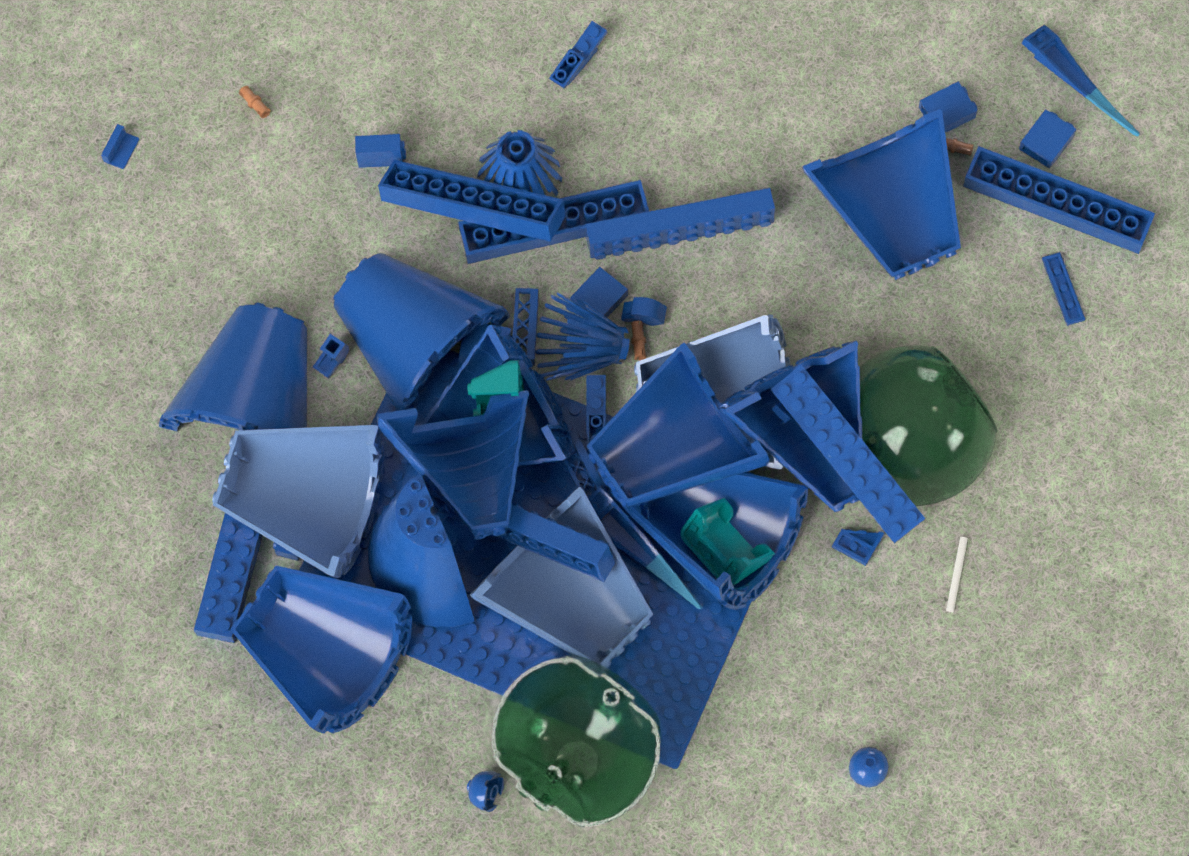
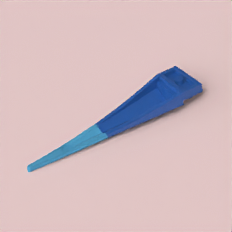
M1043 25L1024 38L1021 44L1035 54L1034 58L1130 133L1135 136L1140 135L1087 77L1058 35Z
M603 485L600 486L588 500L613 544L663 580L696 608L702 609L701 604L635 520L627 514L620 502L616 501Z

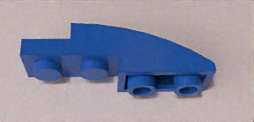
M591 21L574 47L565 54L549 79L565 89L597 52L599 44L608 33L607 30Z
M586 375L587 445L606 426V375Z

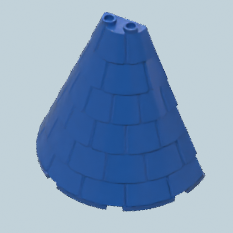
M495 325L487 326L478 344H475L452 382L445 388L422 425L473 417V409H477L476 399H472V396L468 395V383H471L473 378L510 360H519L524 391L528 390L529 396L525 410V426L522 432L518 467L521 465L568 459L571 457L570 452L573 451L571 432L568 424L560 419L563 412L544 377H541V373L538 374L537 371L532 370V360L508 334L505 336L501 335V329Z
M857 340L843 343L842 348L840 346H833L799 359L795 362V366L789 365L775 370L745 386V391L741 390L732 394L720 405L721 412L735 422L740 429L755 441L758 440L764 450L776 458V461L794 474L800 482L812 490L834 512L844 509L845 504L849 502L855 503L859 499L794 418L791 417L785 423L777 417L772 408L779 400L771 391V388L802 365L862 439L860 366H858Z
M528 390L520 391L519 396H511V394L491 396L484 415L414 426L418 416L416 408L378 414L377 423L381 433L403 455L409 464L422 475L425 482L456 514L458 519L474 535L475 539H482L492 534L500 536L505 533L504 529L508 527L511 515V502L516 483L515 477L526 417L525 410L529 396Z

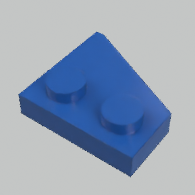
M841 529L832 544V548L866 566L882 540L884 532L872 533L864 530L852 531Z

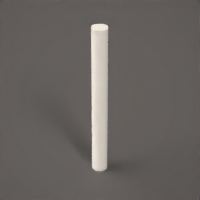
M960 537L946 608V611L954 612L968 541L966 537Z

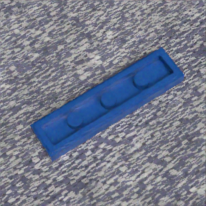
M1061 253L1042 257L1066 325L1069 326L1085 321Z

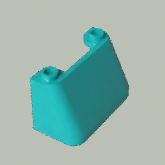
M510 360L473 378L471 383H468V395H471L472 399H476L477 409H473V416L484 415L491 396L501 394L519 396V392L524 391L519 360Z
M725 498L697 508L681 529V538L716 578L723 572L731 575L732 584L735 585L770 561L775 553L769 546L763 543L757 545L754 549L729 522L733 517V508Z

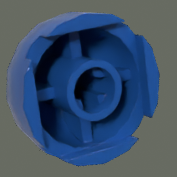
M861 748L850 759V776L854 782L868 788L878 786L885 780L888 774L889 765L887 758L877 748Z
M482 771L477 773L468 782V796L470 802L476 808L492 812L497 807L493 803L497 793L501 795L504 788V780L502 777H499L500 773Z

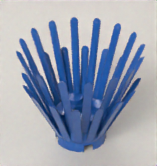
M517 130L518 132L509 131L497 138L500 140L486 147L488 149L495 146L480 157L479 161H482L481 163H484L487 159L489 160L478 171L477 178L493 163L483 181L490 182L497 171L493 183L501 185L503 181L504 186L531 192V186L533 193L545 195L538 180L539 177L549 193L552 191L557 197L559 192L541 165L556 180L562 182V177L542 156L560 167L558 160L549 155L555 152L552 147L537 142H544L543 138L530 136L532 133Z
M558 292L557 295L562 299L551 295L553 300L563 304L567 310L575 314L546 303L545 307L547 309L564 315V318L568 320L565 323L542 316L540 321L562 327L560 328L561 333L573 336L537 333L536 336L542 339L581 344H560V347L567 349H537L535 351L536 354H563L564 357L559 361L539 363L537 365L538 368L563 365L558 370L541 374V377L551 376L546 379L548 381L570 375L565 380H574L609 365L622 364L619 360L626 359L630 343L629 339L624 338V333H629L626 327H619L582 299L580 301L575 298L577 302L575 303Z

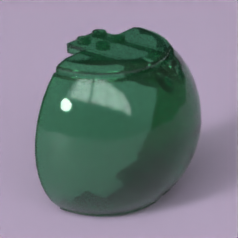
M906 345L891 348L874 355L860 366L862 440L915 506L936 504L956 496L970 486L986 467L992 455L998 431L987 405L957 365L934 346Z
M578 655L553 658L537 664L522 673L504 693L493 720L492 750L495 753L493 758L504 771L518 781L515 788L518 789L519 794L524 798L531 799L539 810L548 812L553 808L570 823L582 828L586 825L588 827L597 826L617 819L627 813L641 800L652 784L658 770L662 750L660 720L650 703L632 685L605 666Z

